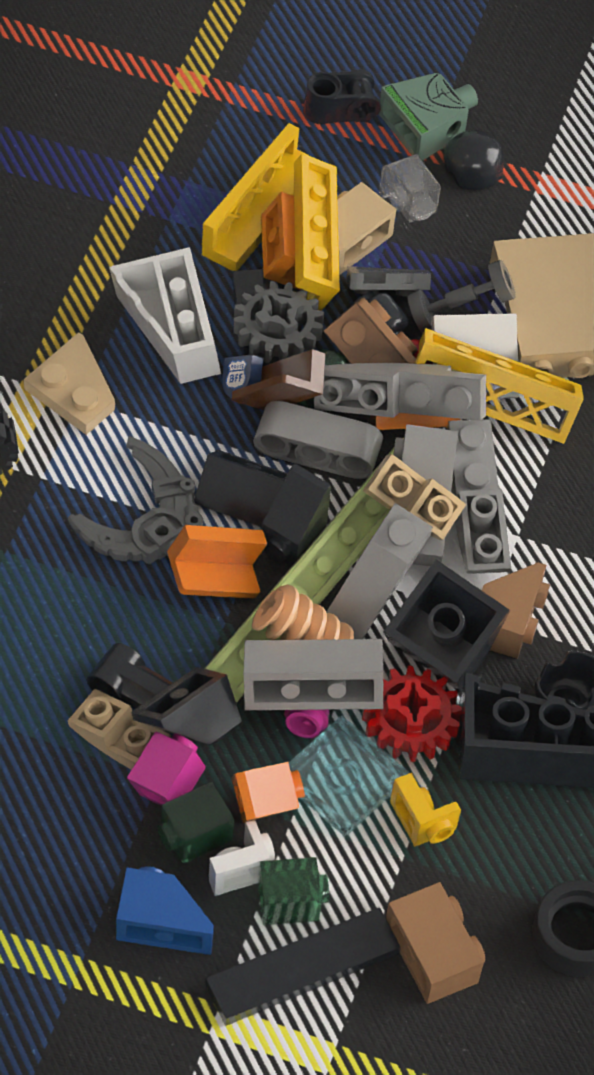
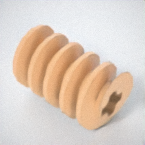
M288 584L280 586L271 592L259 606L252 620V628L256 631H260L267 626L265 634L269 640H275L279 637L280 640L354 639V631L349 624L340 622L336 615L327 613L324 607L319 604H313L307 595L299 594L294 586Z

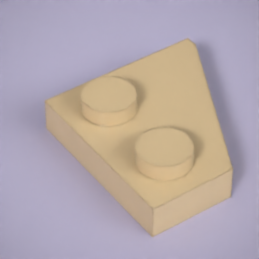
M79 332L24 379V390L85 435L91 432L115 410V399L84 335Z

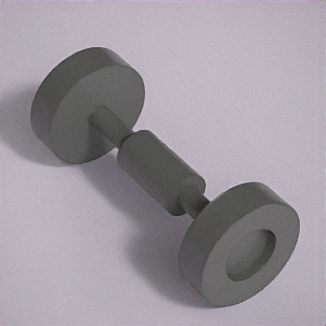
M498 260L488 265L491 281L476 287L474 284H470L445 294L446 298L434 303H429L422 290L409 294L410 310L419 330L422 333L425 328L432 330L433 311L449 306L450 309L477 300L478 294L495 289L502 303L515 299L514 285L504 262Z

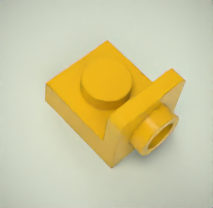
M412 773L394 780L390 803L415 847L428 841L433 844L442 842L454 833L461 813L457 802L434 810L433 801L428 790L423 786L419 787Z

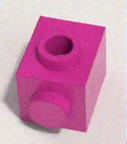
M155 731L127 779L139 795L178 814L206 766L196 753L198 747L192 741L179 734H174L170 738Z

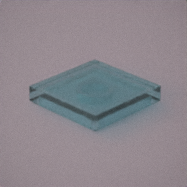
M342 715L288 763L290 772L298 770L305 793V797L300 799L344 837H347L391 796L396 778L409 774L408 770Z

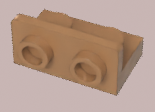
M361 298L323 330L350 364H414L416 361L413 354L418 349L402 331L397 336L386 324L391 317L376 299L369 303L365 298Z

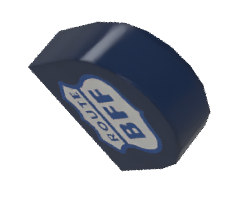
M255 355L225 358L222 376L224 392L229 397H232V391L261 382L263 358Z

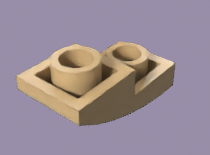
M393 454L385 456L363 489V492L387 509L391 510L396 503L433 527L431 536L440 541L445 538L466 506L463 501L434 479H424Z
M96 689L92 691L68 720L69 726L80 736L131 770L155 731L171 738V734L163 730L134 721L130 705Z

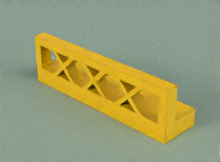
M288 123L205 220L202 234V256L231 271H238L262 242V213L280 192L294 196V162L301 154H305L297 150L298 127Z
M301 154L294 162L295 287L308 291L307 300L317 298L319 301L318 310L321 311L340 291L337 167Z
M427 328L423 332L419 342V353L414 364H425L426 360L440 365L451 366V371L456 370L464 373L486 375V387L488 390L486 402L493 400L494 405L486 403V416L560 443H565L583 402L582 385ZM492 384L500 386V388L494 390ZM514 391L524 396L528 406L518 411L510 412L503 409L498 397ZM531 398L539 400L540 402L533 404ZM555 406L567 412L560 428L557 429L543 424L538 411ZM532 414L534 420L527 418L526 416Z

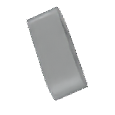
M272 401L264 409L253 442L258 451L273 458L354 479H366L373 472L383 442V434L378 428L365 422L288 402Z

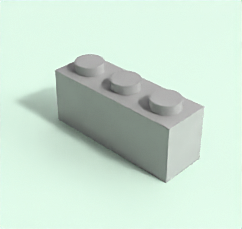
M406 424L404 438L396 437L393 455L424 479L432 478L451 492L458 431ZM430 535L412 564L431 566L435 559L442 562L445 538L440 541Z
M382 639L245 640L243 672L245 710L383 709Z

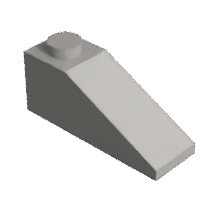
M396 503L370 540L327 610V613L336 615L340 622L347 623L352 627L354 639H363L429 539L433 529L431 525Z

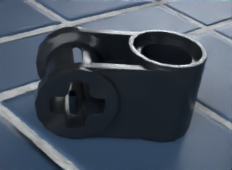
M366 70L314 73L307 80L303 106L305 117L310 122L323 125L335 122H366L374 119L380 113L381 104L373 93L375 85L373 75Z

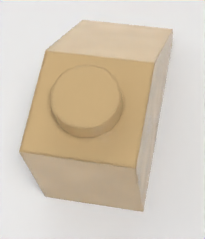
M363 182L350 191H344L337 196L339 275L347 270V266H353L393 236L396 208Z

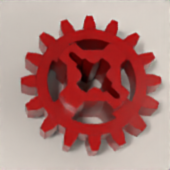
M408 666L406 675L400 676L395 668L390 669L388 682L383 679V709H363L362 721L367 722L365 732L367 737L378 735L376 748L382 750L389 745L393 748L392 758L397 759L402 752H408L411 762H416L418 752H424L425 756L433 759L436 746L446 751L449 749L451 737L456 738L458 735L462 714V706L456 705L458 693L456 690L445 692L447 679L443 677L434 682L431 680L432 670L428 668L423 672L422 676L415 674L413 666Z

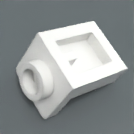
M255 820L245 822V848L230 847L222 850L215 857L210 858L209 882L215 896L268 880L270 861L275 860L274 848L268 833L261 834Z

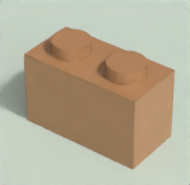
M440 882L389 902L386 920L401 946L400 954L427 1004L479 983L485 962L483 947L476 936H469L462 923L464 917L457 899L454 896L448 897Z

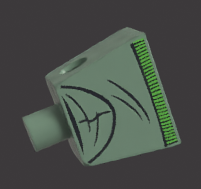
M433 73L383 86L381 89V110L379 115L419 163L444 148L457 134L465 132L468 109L477 106L478 97L470 84L454 90L441 74Z

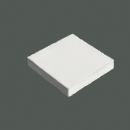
M516 314L432 316V331L518 362ZM492 384L494 390L500 388V386ZM512 391L498 398H518L520 396L519 393Z

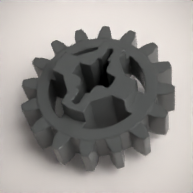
M275 281L270 282L268 290H264L260 285H255L254 296L243 293L241 304L235 305L233 333L238 334V345L240 347L250 345L249 355L256 356L259 353H263L265 363H269L273 356L283 360L290 355L294 356L303 353L304 349L306 351L315 350L316 341H321L324 319V312L318 310V299L307 300L308 291L303 289L297 293L293 292V286L290 282L285 285L284 289H278Z

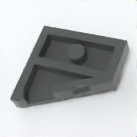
M347 266L346 283L349 289L355 290L357 294H366L370 291L379 294V290H396L395 295L408 296L419 290H430L431 273L428 270Z

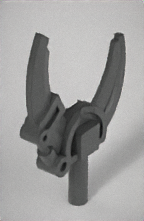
M128 436L126 448L132 450V457L139 461L154 481H152L151 487L155 503H160L159 508H152L148 513L135 519L131 531L102 526L87 519L82 514L76 516L71 514L68 517V522L74 532L79 534V538L89 547H94V550L106 557L111 556L112 559L119 561L142 560L146 564H151L165 556L169 558L167 551L185 525L203 526V517L198 513V508L193 502L195 494L194 480L180 475L177 468L160 451L141 440Z

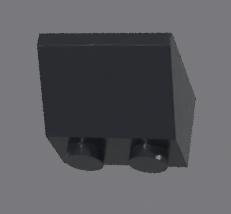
M435 559L383 633L389 643L425 668L432 670V673L439 678L445 677L449 685L461 692L465 673L474 674L489 653L510 610Z

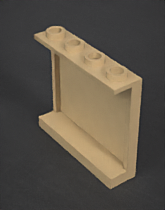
M594 233L494 241L490 263L498 260L504 262L515 289L516 298L505 302L507 314H516L519 362L561 378H584L594 375Z

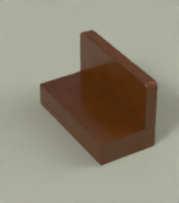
M312 349L263 366L261 382L232 391L231 400L264 410L266 405L272 401L295 404L322 395L325 353Z

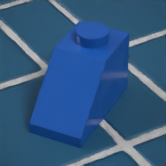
M154 867L127 868L116 918V940L211 955L214 925L175 875L166 874Z

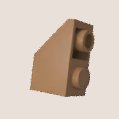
M538 562L483 585V592L510 610L490 649L491 651L518 659L523 642L532 644L539 619L533 618L532 614L535 607L539 609L544 608L550 584L543 582L546 564Z

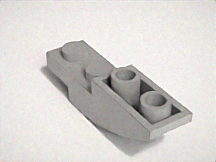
M355 363L325 365L323 394L314 397V409L393 418L398 413L481 421L486 416V375L451 371V366L432 364Z
M491 419L481 421H448L447 430L458 431L451 493L466 504L455 521L466 573L510 572L512 568L502 489H499Z

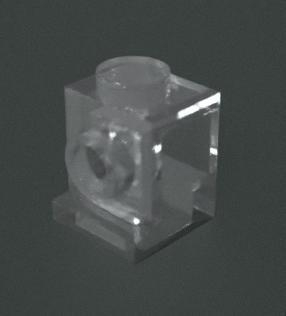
M417 154L382 167L379 194L383 199L389 197L392 206L396 210H400L409 223L425 220L432 214L437 213L441 186Z

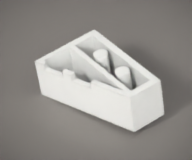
M190 247L109 267L118 299L180 384L221 374Z

